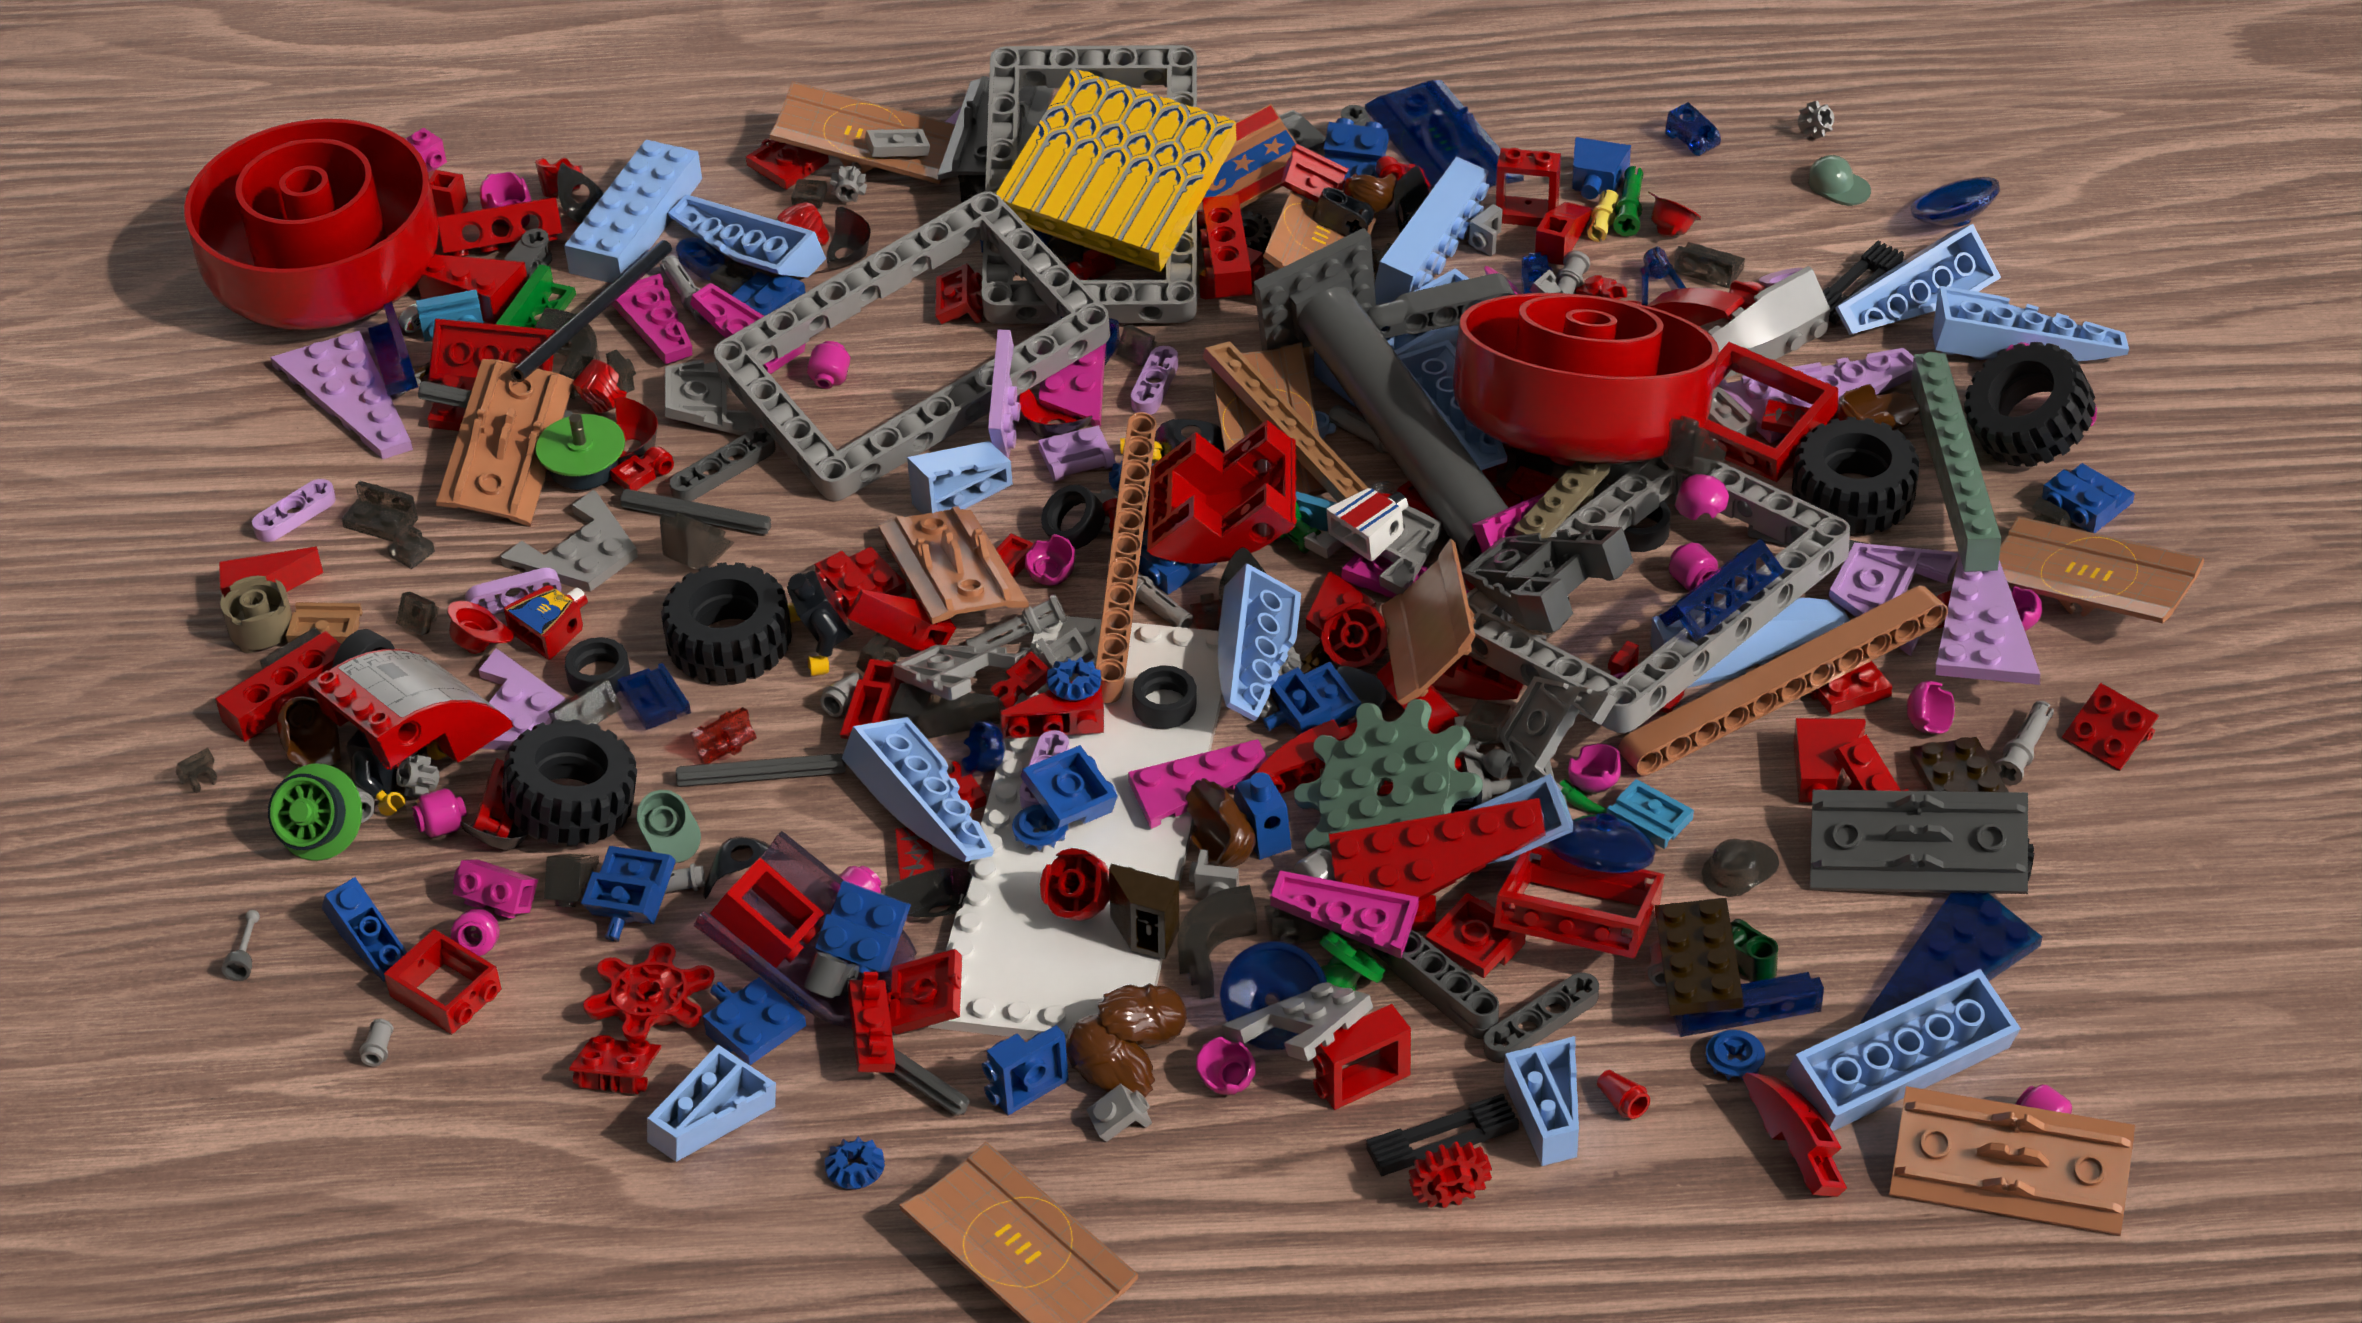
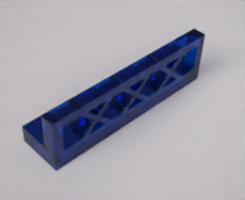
M392 301L383 305L388 323L368 328L388 396L418 388Z
M1759 539L1739 552L1659 615V618L1666 627L1680 620L1696 642L1785 572V570L1763 540ZM1759 557L1771 571L1767 576L1756 573V559ZM1735 576L1747 578V592L1735 590ZM1714 592L1726 595V609L1714 606ZM1693 609L1705 612V626L1701 629L1689 614Z
M1809 972L1741 984L1744 1008L1675 1015L1673 1018L1680 1037L1821 1012L1824 986L1820 977L1811 978Z

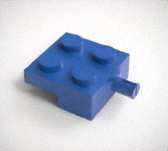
M1331 662L1305 674L1297 667L1279 676L1271 686L1272 698L1280 708V711L1263 718V723L1268 731L1287 723L1294 727L1298 734H1301L1332 719L1339 724L1355 716L1357 708L1362 703Z
M615 846L608 847L600 873L592 872L581 902L592 915L609 917L611 919L604 936L606 939L619 942L625 923L633 921L648 924L655 923L676 862L671 855Z
M760 977L735 993L726 988L722 982H717V986L714 984L710 993L721 1004L703 1015L706 1035L730 1053L734 1051L748 1065H752L806 1026L805 1016Z

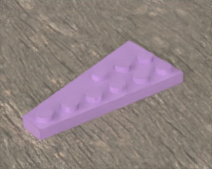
M360 331L346 333L336 338L316 342L306 347L270 357L275 369L286 373L288 380L294 385L299 384L305 390L306 395L332 417H338L347 430H353L358 434L361 441L380 458L386 459L413 450L411 440Z
M1905 348L1870 353L1867 354L1866 359L1850 362L1847 357L1836 359V364L1822 366L1818 362L1790 368L1799 370L1806 375L1837 387L1839 399L1846 391L1863 385L1871 384L1876 395L1911 380L1914 356ZM1741 376V381L1730 383L1723 379L1718 384L1757 421L1756 430L1769 443L1779 440L1787 434L1761 429L1768 400L1809 408L1812 406L1810 403L1747 376Z
M1959 555L1948 605V614L1945 619L1936 661V675L2040 685V672L2000 560L1998 571L1964 572Z

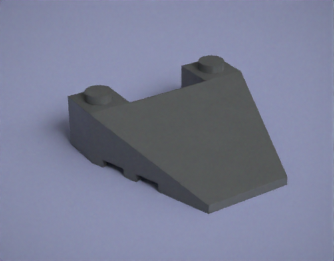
M1589 526L1585 528V532L1582 534L1570 535L1569 530L1565 529L1558 530L1556 532L1557 537L1541 538L1540 533L1501 537L1462 570V576L1526 629L1552 633L1559 630L1562 624L1573 615L1567 595L1588 577L1602 578L1606 581L1621 577L1623 571L1633 564L1634 561L1622 527Z

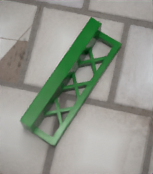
M539 264L496 324L551 330L576 296L575 287L553 283L551 267ZM552 293L562 295V298L548 301ZM549 312L548 317L539 320L534 319L536 315Z

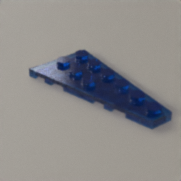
M1951 893L1864 1015L1860 1024L1978 969H1981L1988 981H1990L2040 947L2042 936L1988 893Z

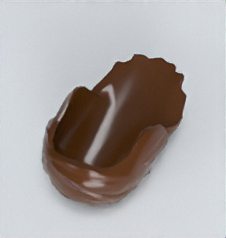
M1354 174L1351 178H1346L1343 193L1366 202L1372 207L1375 214L1389 208L1393 201H1395L1394 189L1398 180L1393 174H1388L1385 178H1376L1371 175L1357 176V174Z
M1867 384L1846 391L1839 397L1838 411L1835 413L1834 419L1838 418L1839 421L1846 420L1847 417H1856V420L1869 418L1874 419V423H1886L1894 430L1907 426L1919 414L1920 406L1907 393L1899 394L1895 391L1890 394L1876 396L1872 385Z
M304 696L288 700L280 709L277 717L278 736L283 749L286 751L288 760L299 768L308 764L334 766L337 761L341 760L337 724L322 712L318 700Z
M1202 778L1201 781L1196 780L1191 785V790L1185 798L1188 802L1187 811L1192 816L1197 830L1192 833L1190 838L1199 852L1200 849L1208 850V862L1214 866L1236 867L1244 863L1252 853L1256 843L1255 831L1250 825L1247 815L1239 810L1224 787L1205 778Z
M1151 983L1143 987L1131 984L1122 986L1110 993L1104 994V1000L1098 1003L1100 1010L1098 1016L1102 1025L1107 1028V1034H1116L1120 1040L1137 1042L1142 1048L1163 1045L1173 1041L1180 1035L1187 1020L1186 1008L1181 997L1169 987L1154 986Z
M1099 1014L1087 1015L1071 1026L1065 1039L1067 1057L1072 1068L1078 1070L1087 1082L1101 1087L1108 1093L1119 1084L1124 1085L1133 1093L1136 1090L1139 1091L1144 1097L1153 1090L1151 1086L1155 1082L1152 1074L1153 1065L1146 1051L1139 1047L1136 1042L1120 1040L1116 1034H1107V1028L1102 1025Z

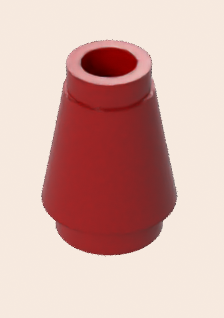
M1606 1070L1599 1076L1597 1080L1598 1088L1601 1089L1622 1117L1636 1119L1647 1111L1650 1105V1096L1647 1094V1089L1644 1086L1612 1070Z

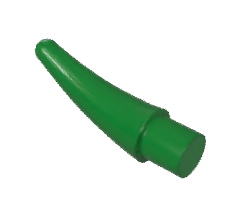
M1566 779L1559 783L1563 787L1561 792L1565 795L1568 803L1583 811L1607 817V808L1588 799Z

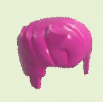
M513 172L490 173L480 186L482 209L532 201L524 178L521 177L520 179ZM530 214L522 218L523 227L529 224ZM502 219L494 221V223L498 222L499 224L509 225L505 220Z

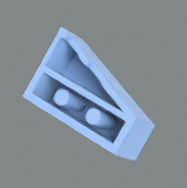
M990 441L907 457L912 505L922 514L950 510L956 506H959L960 509H966L1013 485L1011 461Z
M1575 1036L1505 1054L1504 1083L1541 1166L1577 1157L1579 1120Z
M717 1045L647 1118V1143L677 1162L773 1109L776 1099V1082L720 1045Z

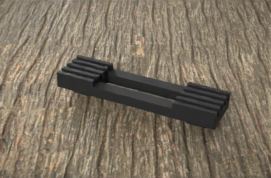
M1878 240L1846 274L1830 288L1827 287L1823 293L1830 307L1829 322L1836 324L1841 320L1835 309L1836 306L1902 263L1904 252L1900 251L1898 253L1896 248L1892 251V246L1886 248L1887 244L1883 243L1881 245V241ZM1867 269L1874 271L1849 296L1844 295L1842 297V292Z
M1502 1093L1470 1104L1468 1109L1404 1131L1400 1128L1367 1139L1366 1149L1382 1177L1414 1166L1416 1159L1425 1160V1152L1428 1150L1435 1153L1441 1144L1445 1148H1450L1455 1141H1458L1460 1147H1463L1468 1142L1475 1145L1519 1130V1120L1515 1118L1514 1111L1512 1112L1511 1106H1508L1507 1099L1505 1100V1096ZM1473 1122L1477 1129L1415 1150L1409 1147L1411 1143Z

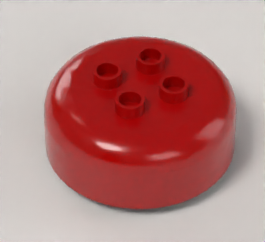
M327 118L296 121L271 127L241 139L224 149L203 167L190 185L184 205L185 221L198 270L210 292L221 304L236 314L258 324L274 328L310 330L335 327L361 320L387 308L417 284L427 270V265L431 258L434 257L438 242V216L428 170L421 154L411 143L397 133L381 126L357 120Z
M1527 293L1501 296L1479 302L1469 307L1461 315L1453 373L1454 397L1467 420L1490 437L1511 447L1550 457L1552 461L1558 464L1572 466L1576 461L1589 463L1646 461L1683 449L1703 431L1711 409L1719 347L1715 339L1696 324L1666 311L1633 302L1566 293Z

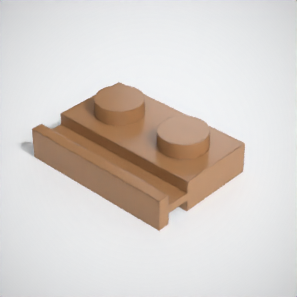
M296 602V611L292 614L286 633L288 645H303L324 631H327L342 644L349 635L356 632L359 628V618L363 614L361 603Z

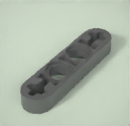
M765 428L751 430L672 476L670 479L672 497L688 501L697 499L771 456L776 450L775 440ZM733 455H742V456H743V458H741V459H739V460H729V459H728L729 457H731V456H733ZM714 469L718 471L713 475L703 474L707 470Z
M1576 973L1491 1027L1484 1036L1483 1049L1485 1056L1492 1062L1505 1063L1506 1053L1532 1047L1589 1010L1598 1001L1599 981L1591 974ZM1550 1004H1559L1565 1010L1561 1013H1551L1547 1011L1546 1007ZM1523 1022H1533L1537 1025V1028L1533 1031H1523L1518 1025Z

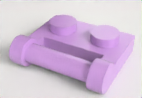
M1099 425L1038 440L1039 450L1054 482L1064 480V476L1103 466L1105 469H1109L1116 463L1114 453L1109 448Z

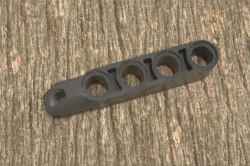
M1494 273L1405 293L1397 297L1395 301L1370 307L1367 314L1384 338H1389L1407 333L1417 334L1457 325L1460 322L1461 315L1469 307L1488 299L1515 295L1503 274ZM1389 326L1387 331H1381L1383 327Z
M1410 931L1401 959L1371 947L1377 956L1391 966V970L1470 1036L1484 1039L1485 1033L1491 1027L1498 1024V998L1417 932Z

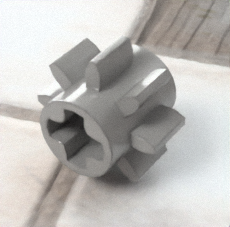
M1818 101L1807 103L1806 108L1799 110L1798 126L1805 136L1812 134L1814 139L1825 137L1826 132L1833 130L1834 114L1827 104L1820 106Z
M840 166L839 173H832L830 184L833 185L831 194H836L842 202H857L858 194L865 195L867 184L864 183L866 174H861L855 166Z
M416 755V757L409 756L407 761L399 765L396 780L399 786L406 787L405 796L419 798L420 795L436 789L440 774L436 766H430L431 757Z

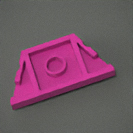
M1106 343L1040 382V404L1049 410L1061 411L1063 414L1069 415L1074 419L1076 416L1086 418L1092 415L1091 425H1099L1101 427Z

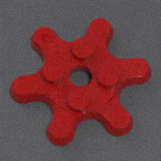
M669 943L654 945L649 950L648 958L636 965L626 964L616 957L605 958L598 963L597 971L604 981L611 984V987L604 993L588 997L583 1003L584 1011L593 1020L619 1016V1019L625 1022L622 1026V1032L627 1040L632 1043L643 1042L654 1024L665 1026L674 1021L682 1027L692 1028L700 1022L702 1009L698 1004L691 1002L688 997L695 992L711 987L715 978L714 970L707 965H698L690 969L675 967L673 961L676 956V950ZM649 991L657 992L654 995L648 996V1000L645 999L644 995Z

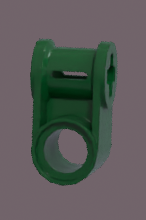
M1733 920L1731 928L1739 973L1754 983L1765 984L1771 982L1777 976V942L1773 938L1754 929L1744 920Z

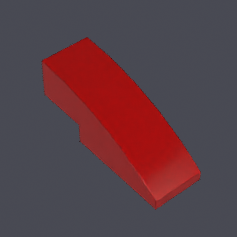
M1692 287L1664 292L1647 306L1666 311L1686 319L1697 326H1702L1728 317L1745 301L1742 296L1726 291Z
M869 659L863 679H858L840 733L842 739H849L853 726L889 720L904 681L894 677L893 664L895 662Z

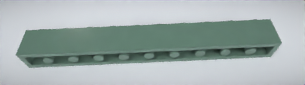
M1936 352L1914 354L1911 388L1914 398L1920 406L1919 416L1964 572L1998 571L2001 535L1946 354Z

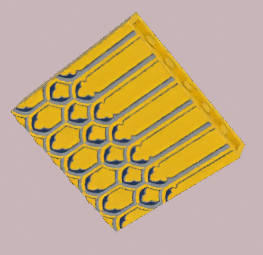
M1072 68L996 194L1031 229L1161 272L1236 142V122L1225 116H1218L1203 111L1198 107H1191L1170 98H1163L1148 93L1143 89H1136L1115 80L1096 76L1088 71Z

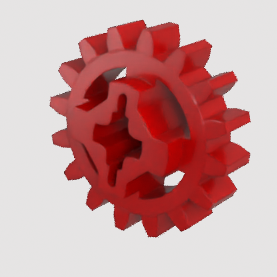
M1455 1141L1450 1148H1445L1441 1144L1435 1153L1427 1150L1425 1152L1426 1159H1416L1414 1161L1416 1168L1409 1170L1411 1178L1409 1183L1413 1195L1417 1197L1419 1203L1427 1201L1428 1207L1431 1208L1437 1203H1441L1442 1208H1447L1449 1203L1453 1201L1457 1205H1461L1462 1198L1465 1197L1474 1199V1192L1476 1190H1485L1486 1185L1484 1182L1492 1179L1490 1173L1492 1168L1487 1154H1484L1481 1146L1474 1149L1471 1142L1460 1147L1458 1141Z

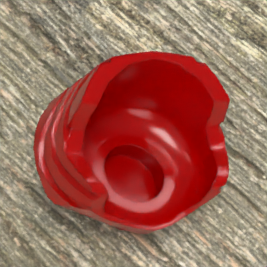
M564 157L554 164H549L544 158L536 160L535 164L543 195L545 197H558L557 179L562 162L567 167L583 174L582 165L573 166ZM581 184L576 185L572 191L578 190Z
M804 202L790 206L777 217V221L815 231L819 243L826 245L830 238L821 214L811 203Z
M593 359L573 381L578 395L585 402L589 403L596 413H604L615 409L616 399L626 397L627 394L626 391L620 390L617 386L619 374L610 365L597 359Z

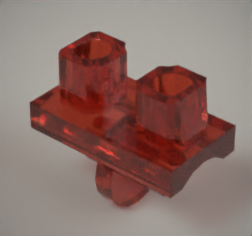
M744 707L734 712L729 710L720 715L717 721L705 727L699 726L690 732L702 764H710L729 753L735 756L742 752V746L757 739L750 724L748 710Z

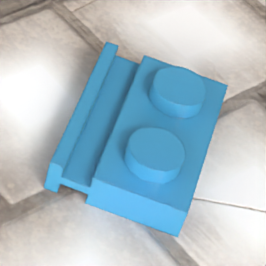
M477 289L416 300L424 342L433 340L435 319L483 323Z
M1637 779L1620 794L1613 806L1610 805L1607 808L1608 819L1663 849L1667 847L1671 839L1674 840L1693 820L1694 814L1692 808Z

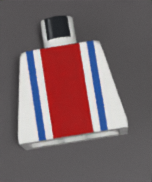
M1367 488L1326 509L1329 534L1366 559L1373 561L1402 534L1404 530L1402 511L1408 507L1407 499L1398 491L1386 498L1376 490Z

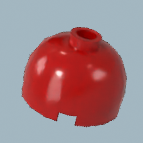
M1350 601L1338 605L1327 615L1323 632H1321V641L1324 651L1332 661L1341 666L1363 669L1374 665L1383 657L1388 648L1387 635L1389 631L1386 620L1377 609L1365 603Z
M1070 848L1057 853L1056 856L1058 857L1051 865L1047 864L1042 872L1040 893L1044 904L1049 906L1054 915L1064 919L1083 921L1093 918L1104 910L1110 901L1109 869L1106 863L1093 853L1082 849Z

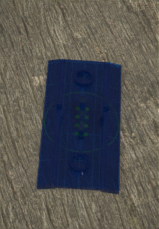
M1442 80L1420 83L1379 96L1365 104L1366 111L1375 122L1380 123L1384 129H1387L1389 139L1410 164H1415L1423 169L1424 175L1431 185V190L1456 156L1488 170L1486 183L1489 184V187L1496 185L1497 163L1501 149L1476 121L1473 113L1468 111V107H1464ZM1506 173V183L1524 181V176L1521 174Z

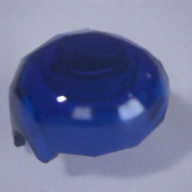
M976 721L970 728L969 737L963 741L969 747L970 754L964 757L961 763L969 774H984L994 771L1002 764L1005 756V742L1003 734L997 725L989 721Z

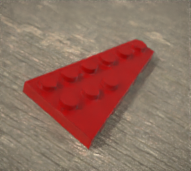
M1539 798L1332 833L1329 834L1335 881L1416 896L1421 901L1456 883V880L1473 871L1475 873L1486 867V864L1504 855H1509L1546 836L1541 802Z

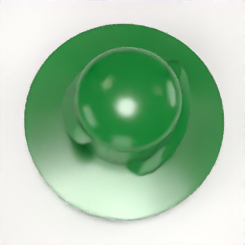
M1330 930L1320 940L1319 943L1333 954L1328 964L1318 969L1320 973L1318 981L1320 984L1331 983L1334 986L1352 988L1356 991V982L1361 975L1376 983H1379L1384 977L1385 969L1376 963L1374 957L1360 948L1356 951L1347 944V940L1334 931Z

